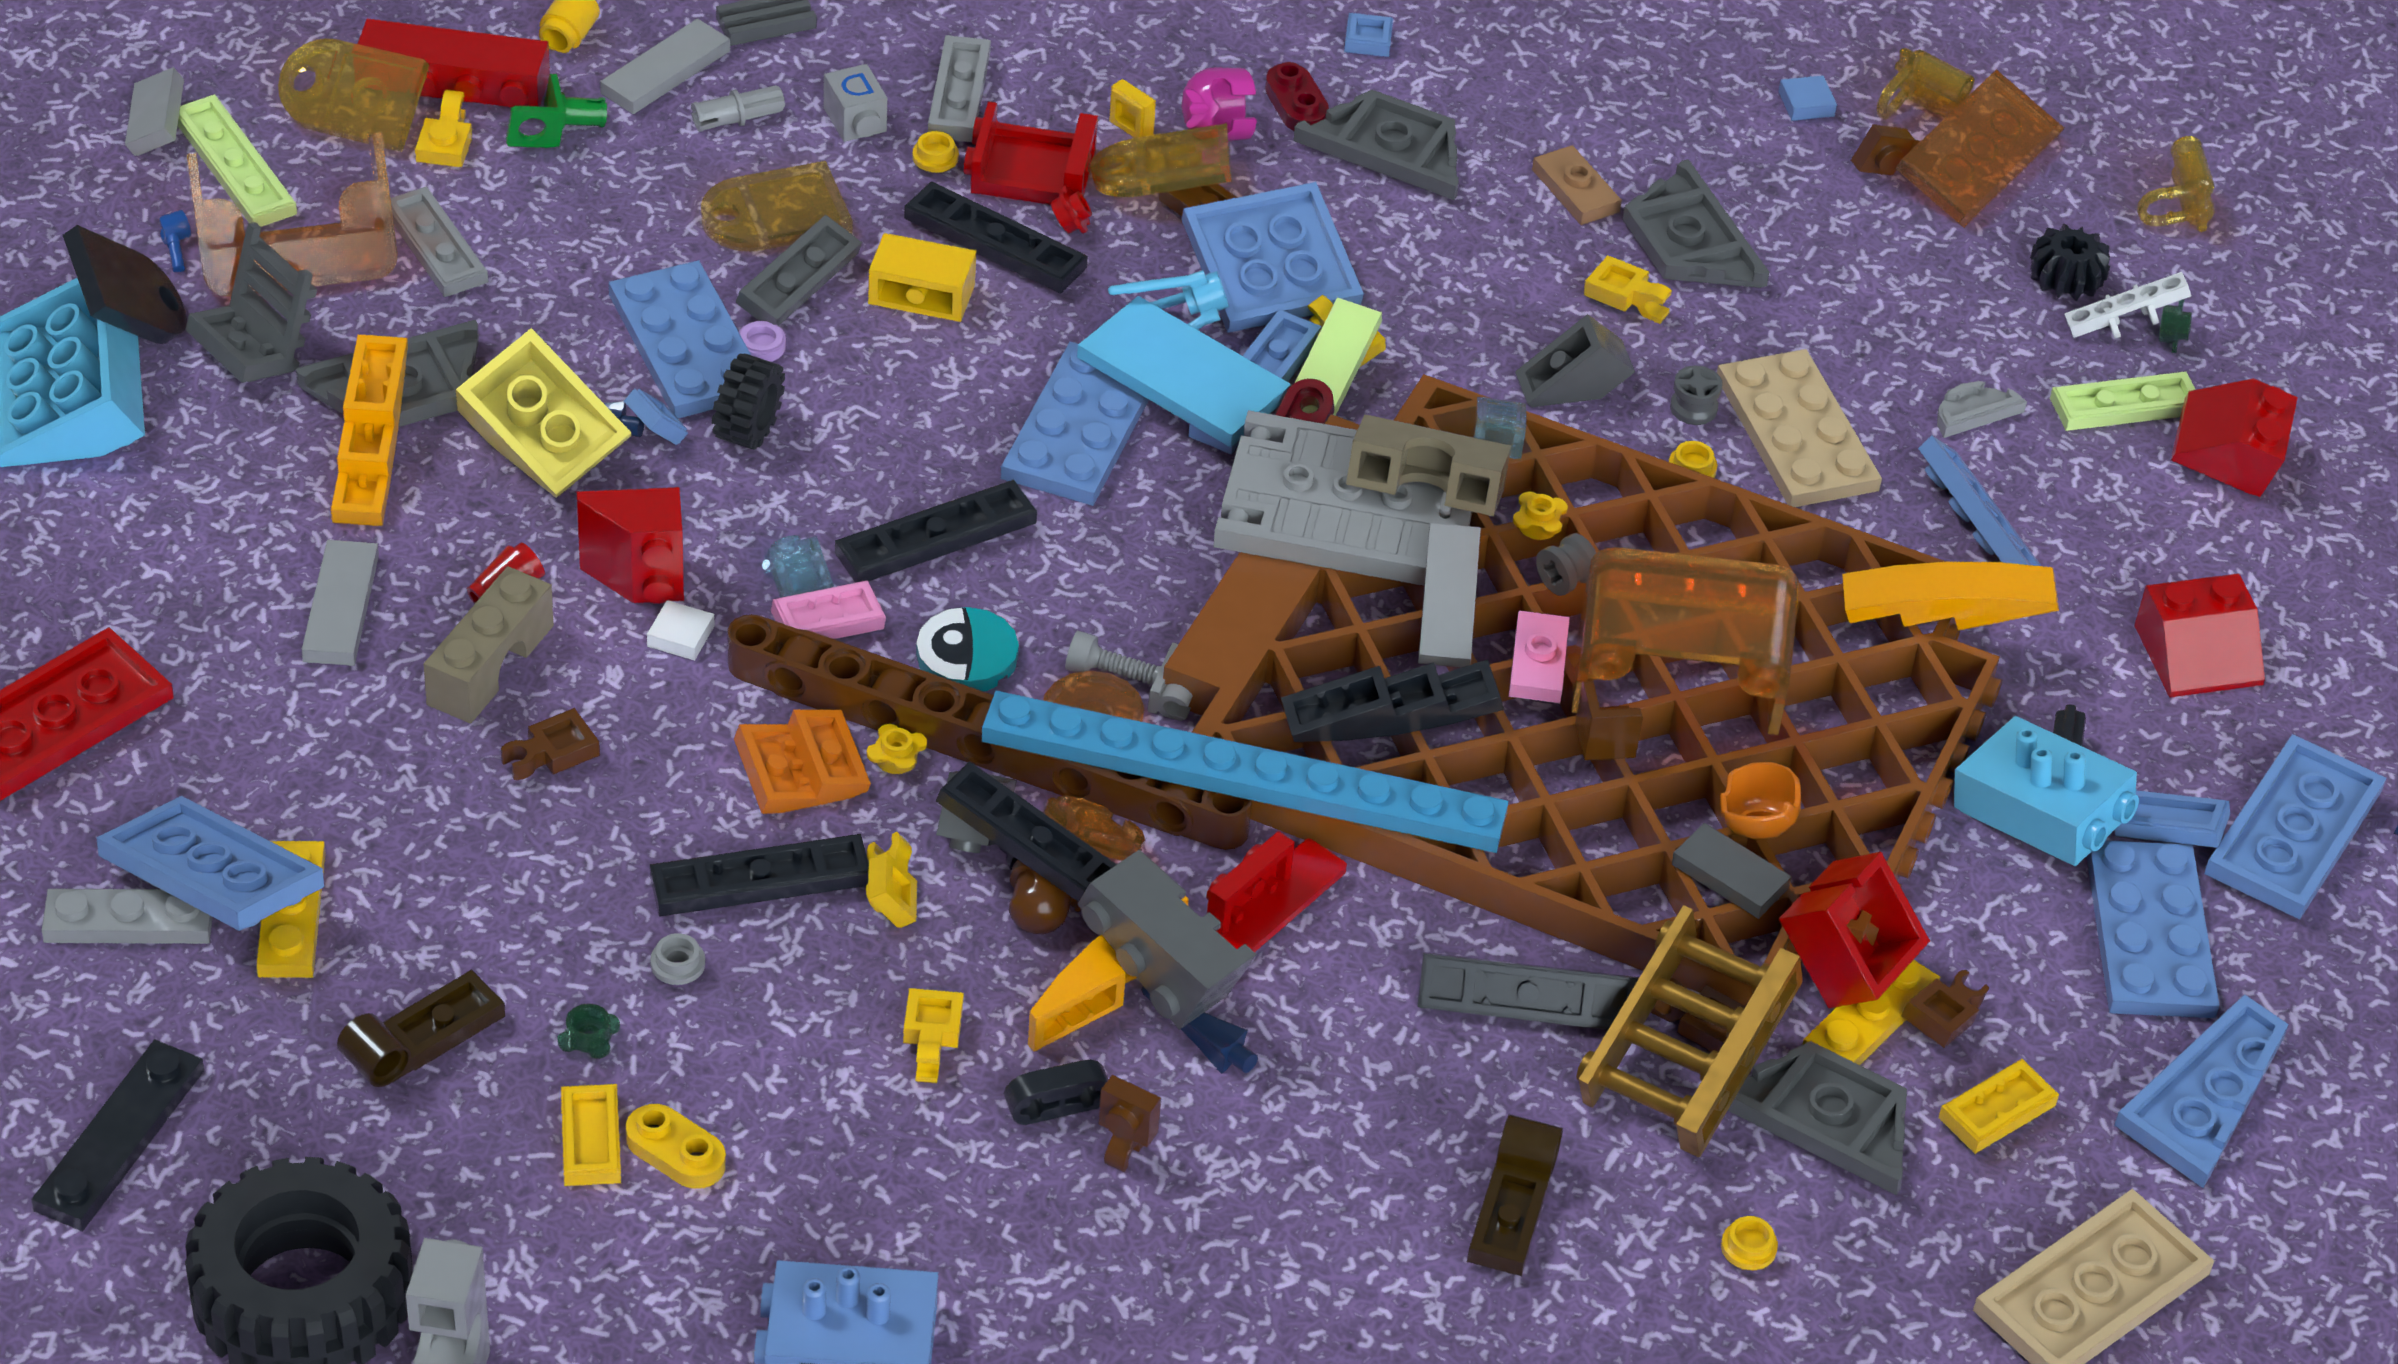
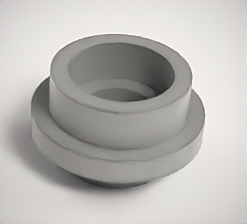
M681 933L670 934L663 937L652 951L650 958L651 970L664 983L671 985L688 984L699 978L705 969V954L697 941L691 936Z

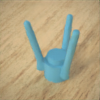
M1204 270L1186 276L1113 285L1108 288L1110 295L1183 287L1182 293L1150 303L1161 309L1187 303L1191 315L1201 313V316L1188 323V325L1197 330L1205 325L1220 321L1218 311L1229 307L1217 271L1205 275Z

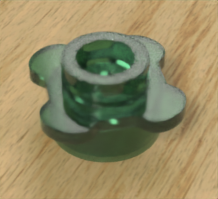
M2185 299L2179 300L2178 306L2165 305L2163 307L2159 342L2173 343L2172 353H2177L2179 339L2189 340L2192 312L2183 311Z
M582 1004L576 1006L567 1014L566 1030L557 1037L558 1046L565 1052L577 1050L588 1053L594 1059L604 1058L611 1051L609 1042L612 1035L619 1032L620 1021L615 1015L609 1014L606 1009L599 1005Z

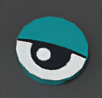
M971 607L948 609L931 617L920 629L916 643V657L920 670L980 691H988L997 687L998 680L1003 679L1007 674L1009 678L1015 671L1019 655V643L1016 632L1004 618L988 610Z

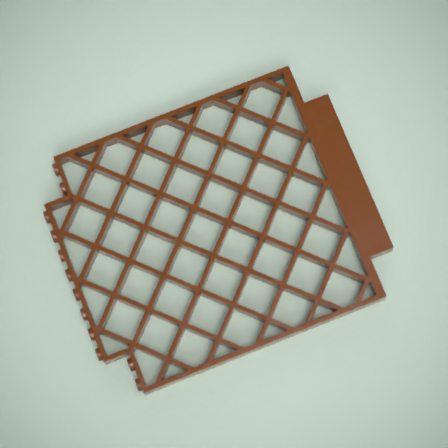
M1423 374L1394 421L1510 445L1512 447L1505 487L1501 498L1525 492H1534L1536 494H1545L1552 498H1561L1568 505L1567 513L1561 515L1560 518L1562 523L1561 531L1545 540H1536L1525 536L1513 522L1494 526L1488 515L1472 513L1470 526L1481 527L1478 569H1485L1498 592L1475 599L1473 638L1516 629L1519 611L1570 617L1598 610L1613 636L1567 646L1562 695L1559 703L1567 718L1514 730L1504 710L1474 718L1484 737L1431 750L1420 731L1393 735L1391 738L1401 757L1354 768L1450 788V785L1504 773L1519 802L1508 805L1507 816L1498 848L1539 838L1555 869L1519 878L1493 868L1484 850L1253 800L1250 819L1303 840L1310 838L1324 848L1644 971L1656 951L1655 942L1661 927L1667 920L1673 922L1676 916L1641 925L1615 915L1605 897L1659 884L1676 915H1678L1683 905L1693 909L1697 934L1695 938L1731 954L1734 953L1728 943L1780 931L1764 963L1771 964L1780 948L1798 955L1779 918L1802 893L1811 891L1809 886L1812 884L1793 887L1790 882L1789 889L1759 919L1734 903L1708 908L1691 876L1671 865L1674 851L1689 837L1671 841L1654 810L1706 798L1722 826V829H1717V831L1782 871L1784 870L1775 855L1824 843L1828 846L1835 860L1866 855L1870 853L1861 840L1860 834L1905 824L1887 863L1897 880L1899 876L1908 879L1919 854V849L1914 846L1917 841L1926 843L1934 826L1936 814L1931 813L1934 806L1943 809L1953 784V780L1948 777L1951 772L1955 773V769L1967 759L1970 746L1965 745L1967 739L1977 740L1986 718V712L1981 710L1983 706L1993 708L2003 681L1995 677L2000 656L1958 642L1961 630L1958 631L1954 617L1939 620L1932 633L1923 634L1918 625L1904 627L1900 614L1875 618L1889 643L1843 653L1827 626L1849 621L1845 611L1843 583L1805 592L1790 566L1820 560L1842 568L1846 573L1894 565L1946 561ZM1332 414L1325 422L1327 425L1358 430L1360 424ZM1593 478L1617 487L1622 498L1574 508L1562 485ZM1706 519L1730 528L1736 539L1689 550L1675 525ZM1575 533L1584 536L1595 549L1600 563L1599 575L1588 583L1578 582L1572 592L1562 596L1551 592L1544 583L1528 586L1514 562L1536 557L1542 549L1548 546L1559 547L1563 538ZM1644 533L1657 555L1654 558L1609 568L1595 543ZM1239 552L1165 664L1163 679H1165V684L1181 685L1192 694L1193 697L1188 707L1191 708V712L1202 716L1192 733L1280 752L1303 748L1308 758L1342 765L1331 741L1294 742L1281 697L1304 690L1299 678L1354 666L1357 673L1380 666L1384 678L1390 677L1391 675L1383 659L1419 651L1424 586ZM1758 574L1772 600L1725 610L1711 584ZM1403 586L1416 609L1414 612L1363 623L1350 598ZM1678 592L1693 618L1644 629L1630 603ZM1316 602L1322 604L1334 630L1294 638ZM1794 634L1810 661L1762 672L1746 645ZM1471 653L1470 665L1477 663L1473 653ZM1714 653L1730 679L1680 691L1665 664ZM1513 659L1490 664L1502 702L1516 699V697H1509ZM1446 666L1449 672L1460 668ZM1633 671L1649 699L1619 706L1629 705V708L1641 709L1643 721L1639 741L1669 734L1685 763L1634 775L1625 758L1591 760L1602 783L1549 795L1534 766L1583 754L1575 723L1582 682ZM1911 677L1928 705L1881 716L1866 692L1865 687ZM1265 683L1270 684L1284 711L1241 721ZM1955 685L1972 690L1968 699L1961 696ZM1831 696L1848 724L1799 735L1783 707ZM1751 715L1767 743L1717 755L1701 726ZM1947 740L1927 781H1921L1902 750ZM1869 759L1886 789L1838 800L1820 770ZM1773 762L1790 768L1799 778L1801 802L1805 808L1800 810L1796 823L1779 837L1754 840L1735 834L1726 826L1725 821L1721 817L1720 794L1725 793L1728 774L1732 770L1750 763ZM1623 818L1639 849L1585 861L1569 831ZM1862 910L1858 920L1851 919L1847 927L1860 944L1866 934L1870 944L1873 946L1879 928L1870 923L1872 915ZM1683 957L1671 977L1678 980L1686 988L1699 993L1705 985H1708L1744 1006L1747 1005L1753 995L1752 986L1686 957Z

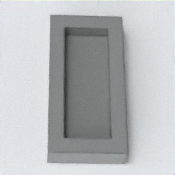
M174 67L134 83L125 145L134 156L152 151L176 139L184 79Z

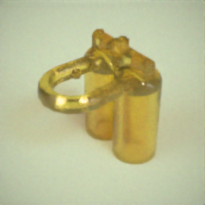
M1907 48L1900 49L1899 61L1894 66V69L1899 72L1882 91L1877 102V115L1887 120L1900 108L1906 99H1909L1958 125L1967 117L1971 109L1973 97L1969 96L1974 85V77L1924 50L1919 49L1912 52ZM1898 88H1901V90L1899 91V93H1898V94L1894 97V99L1889 103V100H1890L1891 96L1893 95V93H1894Z
M2185 136L2176 140L2170 149L2175 165L2171 172L2174 186L2158 188L2142 196L2137 204V213L2139 219L2146 225L2166 226L2187 221L2190 224L2197 225L2198 231L2204 232L2207 230V223L2215 214V206L2211 197L2215 184L2201 141L2194 136ZM2175 197H2178L2182 209L2179 212L2169 211L2168 214L2158 216L2147 212L2148 206L2154 201L2167 198L2172 200Z

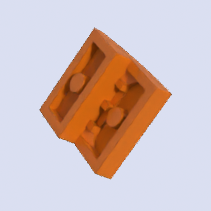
M793 710L788 724H739L734 741L762 814L785 813L846 800L868 792L870 788V780L842 710Z

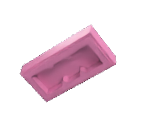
M868 580L773 599L771 613L775 621L797 629L808 630L831 639L882 630L886 621V616Z
M1526 611L1518 612L1509 697L1560 703L1570 617Z

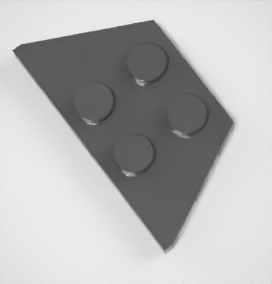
M1369 90L1356 96L1349 103L1339 104L1326 110V119L1309 125L1303 120L1295 126L1294 142L1455 200L1457 197L1459 176H1457L1455 119L1381 92Z
M1689 159L1677 164L1676 174L1667 181L1661 178L1649 186L1647 193L1638 195L1625 205L1624 223L1663 279L1758 288L1767 286L1770 272Z
M476 320L407 338L408 349L399 427L458 411L456 389L472 377L479 341L478 323ZM354 353L296 368L299 387L343 414V405Z
M1811 1041L1790 1050L1782 1058L1769 1059L1753 1066L1752 1076L1746 1078L1730 1105L1729 1112L1895 1195L1901 1189L1907 1088Z

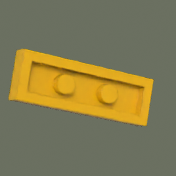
M271 841L323 868L324 874V841ZM322 888L302 898L299 903L287 906L261 920L256 964L258 977L313 978Z
M1913 960L1878 1000L1836 1007L1803 1039L1802 1045L1811 1041L1861 1065L1906 1020L1901 1015L1908 1001L1936 978L1940 980L1941 977Z

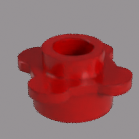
M1065 185L1062 187L1063 192L1059 194V197L1051 201L1052 210L1058 222L1067 233L1071 234L1079 229L1084 234L1088 231L1087 226L1090 224L1089 217L1092 216V210L1085 197L1079 191L1073 193L1070 187Z

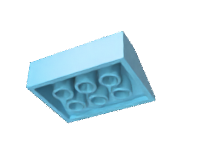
M78 278L0 316V467L102 457L121 447L128 446L135 440L145 436L138 336L91 317Z

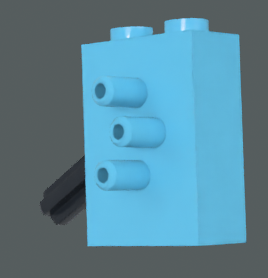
M2068 704L2065 710H2058L2056 712L2053 733L2014 716L1955 769L1954 807L1972 818L2076 866L2090 852L2099 850L2106 841V838L2119 825L2128 823L2134 816L2139 803V798L2136 795L2137 772L2084 748L2086 715L2084 712L2077 711L2076 705Z

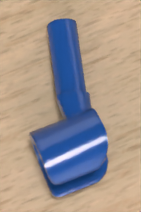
M179 210L160 217V225L162 227L160 236L163 243L167 244L169 248L173 272L185 270L180 240L191 237L188 219L184 211Z

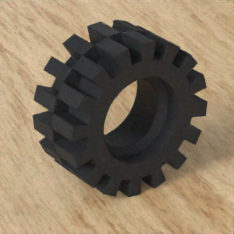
M740 353L737 355V359L732 360L730 370L726 369L723 375L724 384L719 385L717 393H720L719 399L714 401L713 409L716 410V413L712 416V424H714L712 431L716 438L753 450L761 447L764 436L767 437L770 433V426L775 425L777 420L775 414L777 410H780L782 404L779 399L784 394L785 386L782 383L785 381V373H782L784 369L780 364L745 353Z

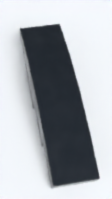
M1488 659L1440 675L1437 673L1434 662L1384 678L1381 667L1377 666L1281 697L1294 742L1348 741L1400 735L1451 725L1504 710Z

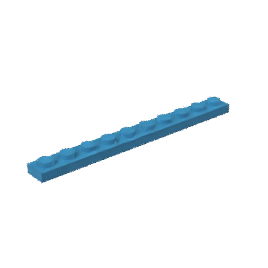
M995 691L982 726V742L1493 853H1497L1509 801L1001 691Z

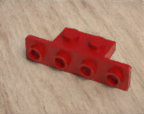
M1277 831L1262 845L1256 844L1251 847L1242 862L1228 874L1222 873L1214 879L1206 894V899L1208 900L1207 913L1210 912L1221 922V928L1217 932L1232 946L1238 949L1246 944L1251 950L1256 952L1346 873L1347 863L1310 838L1305 839L1294 849L1295 841Z

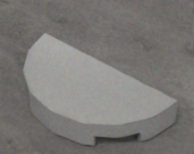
M1983 381L1963 383L1948 390L1945 394L1944 400L1938 408L1937 426L1943 438L2023 413L2025 412L2027 401L2009 388H2007L2005 393L1997 389L1984 387L1985 382Z

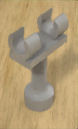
M1079 630L1075 633L1066 658V670L1087 675L1090 669L1098 667L1099 669L1103 668L1104 671H1113L1114 674L1118 673V675L1123 677H1132L1133 680H1142L1143 683L1147 681V684H1152L1147 712L1157 714L1159 711L1163 716L1179 721L1185 720L1190 712L1191 707L1188 706L1193 697L1192 694L1181 685L1174 683L1165 684V679H1163L1164 666L1178 644L1172 642L1162 666L1156 667L1154 664L1151 666V663L1146 664V662L1137 661L1135 658H1127L1125 655L1122 657V654L1117 655L1115 652L1103 650L1098 645V636Z

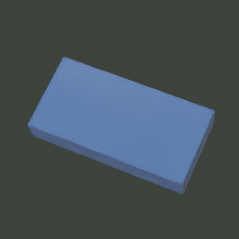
M2136 790L2139 803L2134 816L2128 823H2122L2115 829V836L2218 848L2230 817V804L2226 800Z

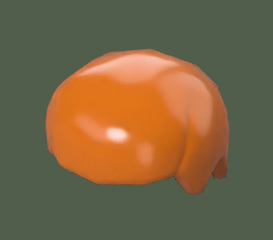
M1773 762L1750 763L1736 768L1727 776L1725 793L1720 794L1721 817L1725 821L1726 826L1735 834L1754 840L1779 837L1793 826L1798 819L1801 810L1800 780L1790 768Z

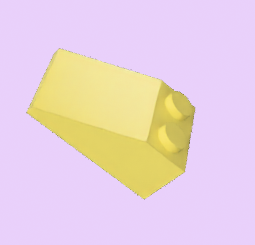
M532 328L456 389L458 412L490 445L555 498L560 496L631 437L629 429Z

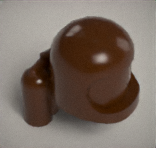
M1018 860L1014 863L1010 875V883L1014 888V892L1009 902V913L1013 922L1020 929L1033 934L1054 932L1064 924L1070 905L1076 912L1081 911V908L1077 905L1078 901Z

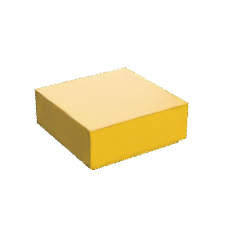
M1124 79L1111 86L1109 122L1138 141H1144L1154 134L1156 100Z

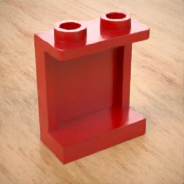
M988 101L984 117L975 118L972 144L976 146L967 147L965 154L964 174L971 175V193L1051 205L1052 200L1059 197V194L1063 192L1062 187L1068 185L1073 193L1079 191L1083 196L1085 195L1096 152L1098 115L1080 113L1075 133L1000 123L997 120L998 103Z

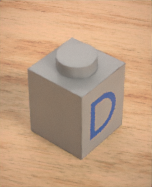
M867 64L824 74V110L843 142L887 132V96Z

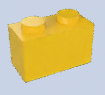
M883 233L869 268L868 304L961 322L975 286L976 251Z

